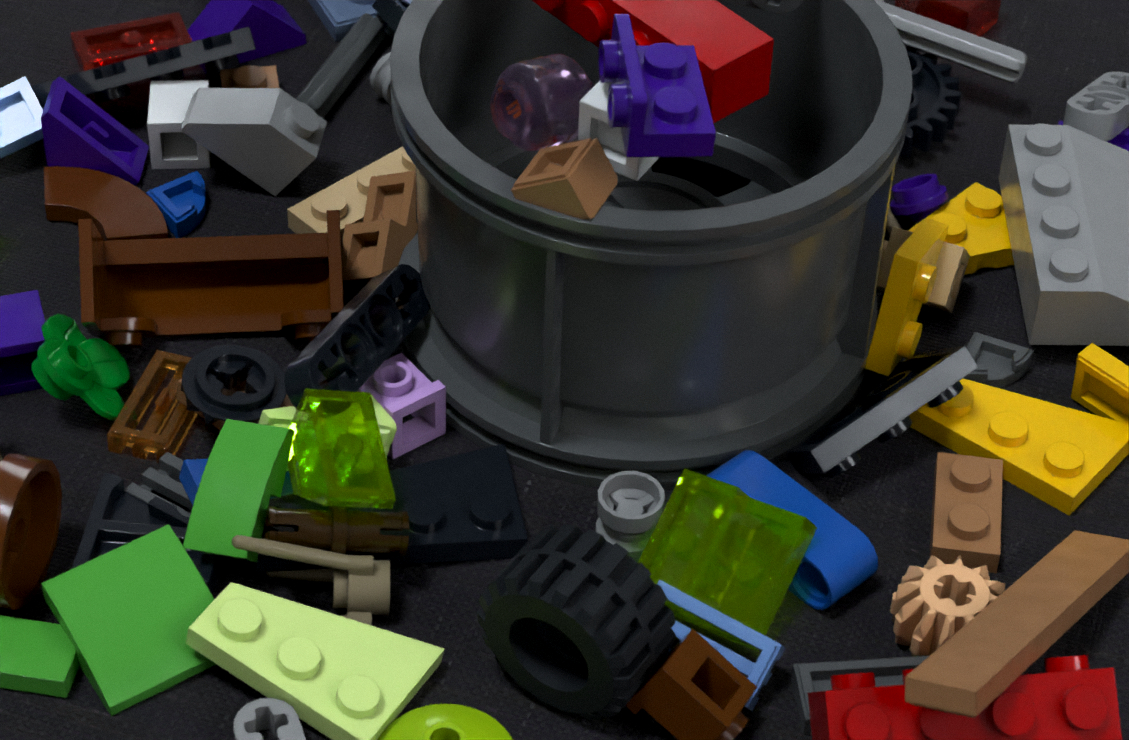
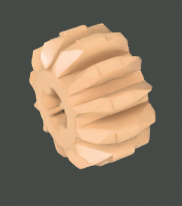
M931 555L924 568L909 566L907 573L902 577L901 584H898L897 592H894L892 596L890 613L893 614L892 622H894L895 643L910 646L912 657L930 656L1005 591V583L990 580L987 565L974 569L965 567L961 555L952 564H944L937 557Z

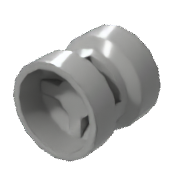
M620 471L609 475L601 482L597 491V513L599 517L596 522L595 532L602 534L605 540L613 545L618 543L629 551L628 555L637 563L650 561L658 554L662 543L661 518L664 514L665 506L664 488L658 480L649 474L639 471Z

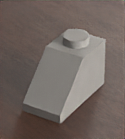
M199 88L192 96L180 130L270 194L276 196L317 158L327 121L318 116L310 106L299 102L281 88Z

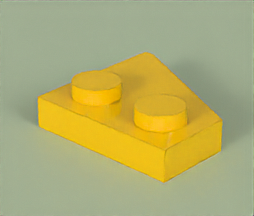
M975 182L926 217L949 225L944 242L962 246L970 254L964 275L976 273L977 270L982 268L997 269L1014 265L1002 196L996 191ZM920 221L919 223H917L915 226H913L912 228H910L908 231L914 232L915 229L921 224L922 221Z
M925 218L894 254L865 369L889 376L903 357L907 359L913 357L922 332V323L916 321L922 303L928 301L933 290L938 272L936 263L949 225Z

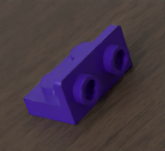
M614 14L611 40H601L599 44L598 71L601 83H611L607 95L608 123L610 128L621 129L626 157L713 156L716 131L694 45L655 43L650 46H636L629 14Z

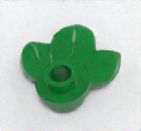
M56 314L49 317L42 325L45 342L39 346L37 350L38 357L31 364L32 372L38 383L45 391L59 400H69L73 395L80 396L100 416L110 420H125L129 416L128 410L116 391L130 379L129 367L124 357L114 346L102 339L92 338L87 340L74 319L64 314Z

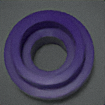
M936 174L918 175L905 179L892 187L894 199L890 202V207L894 215H905L908 222L922 221L939 209V205L949 198L946 186L939 185Z

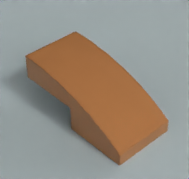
M415 170L372 176L370 178L363 222L345 224L341 246L343 285L368 283L373 277L398 266L404 248L413 239L418 230L416 222Z

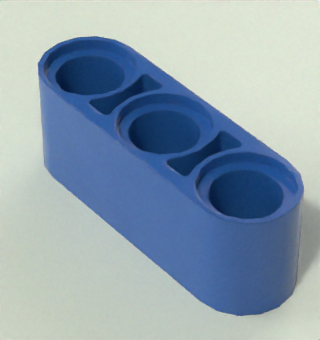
M744 450L695 482L691 488V500L701 520L710 529L814 609L824 610L873 576L878 569V556L875 548L859 528L753 450Z

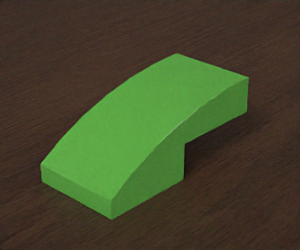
M226 419L210 453L196 493L183 543L185 549L257 562L258 553L233 547L231 543L232 538L236 535L262 538L270 496L281 498L294 435L293 430Z

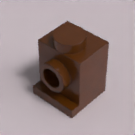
M692 629L669 651L627 703L626 707L635 715L644 708L678 740H734L749 720L740 711L757 686Z

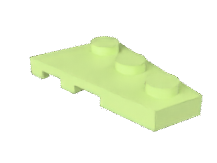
M230 582L188 628L186 639L188 646L264 696L283 700L291 705L301 720L332 740H378L385 728L398 717L438 668L445 648L233 582Z

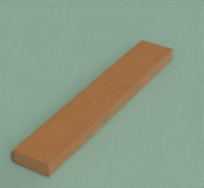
M1074 530L905 677V702H909L910 705L970 718L978 716L1129 573V540Z

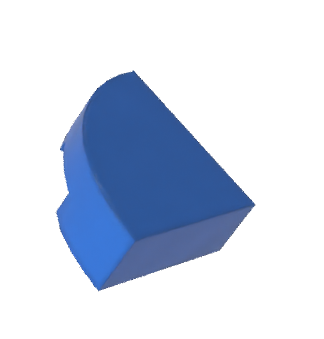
M198 171L146 192L157 204L163 214L167 229L176 238L184 237L193 231L206 214L205 182Z

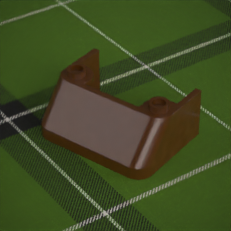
M327 210V233L109 241L103 240L92 219H78L81 323L91 336L104 338V341L116 349L142 347V338L269 332H294V340L309 342L344 308L340 210Z

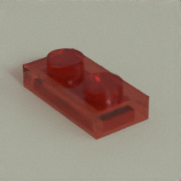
M179 12L70 33L72 50L81 72L192 42Z

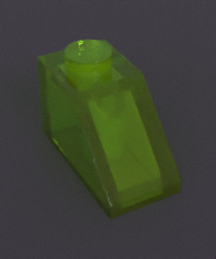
M305 389L288 428L294 431L287 464L293 494L325 506L392 509L396 498L371 393Z

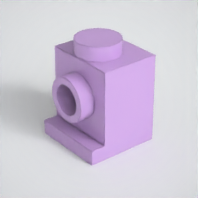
M402 353L385 360L352 397L372 395L395 421L397 430L388 452V456L392 460L446 434V387L439 380L432 383ZM411 414L414 417L413 419L403 423V417Z

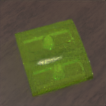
M684 468L638 563L641 562L650 571V578L655 584L660 579L753 630L766 635L817 527L804 516L750 498L739 487ZM666 601L665 605L673 611L674 616L758 652V649Z

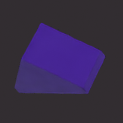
M211 0L185 32L183 41L186 44L250 27L255 49L237 54L239 63H244L306 44V34L285 8L273 0ZM199 64L203 71L207 73L205 64Z
M61 76L52 82L41 115L47 167L65 166L92 169L117 176L133 185L138 184L149 145Z

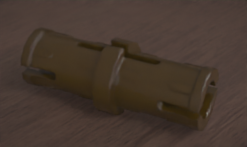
M332 503L329 505L328 510L276 508L275 506H268L266 510L265 526L292 527L294 532L268 531V533H264V539L345 554V552H365L405 556L407 553L409 536L380 534V530L403 531V529H409L407 511H347L345 504Z

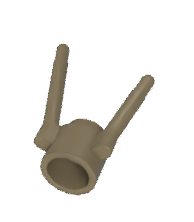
M236 535L232 538L231 543L237 549L329 567V569L266 572V574L270 577L288 578L291 580L333 583V608H346L347 615L342 617L372 626V616H389V560H373V555H346L243 535Z

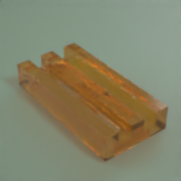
M160 350L155 352L107 434L108 450L110 452L121 454L125 446L132 448L133 457L144 460L149 452L157 454V463H159V459L166 452L176 455L198 415L194 411L187 410V406L181 402L178 403L176 399L178 381L182 378L184 368L189 360L192 359L191 357ZM170 369L176 370L167 388H163L155 402L156 407L142 431L136 430L137 425Z

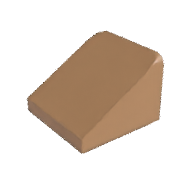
M589 138L541 148L514 183L511 191L515 199L575 218L591 219L595 217L616 187L618 178L598 139Z

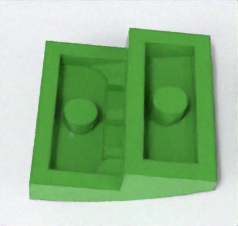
M169 524L41 583L46 603L76 649L80 668L111 716L216 665V663L186 644L188 628L214 601V598Z

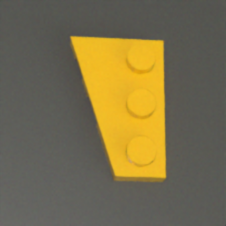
M964 378L960 380L963 390L955 397L933 408H930L926 403L909 415L913 421V424L910 426L911 428L960 455L1003 460L1004 480L1069 516L1129 454V424Z

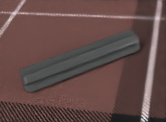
M367 13L361 15L296 100L310 106L318 116L324 119L387 36L383 29L385 21L382 17L377 15L374 18Z

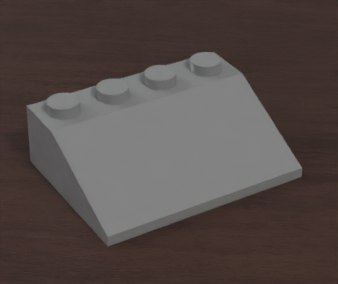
M1043 123L1034 125L1008 124L998 179L1029 345H1090L1094 343L1095 345L1129 346V151L1069 125H1049Z

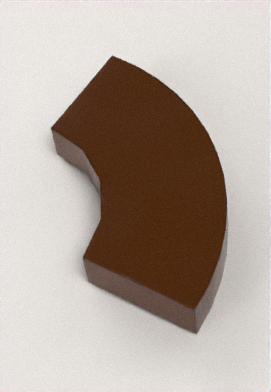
M65 166L44 167V201L47 220L78 224V219H92L104 241L168 238L166 222L157 204L145 192L130 182L92 169Z

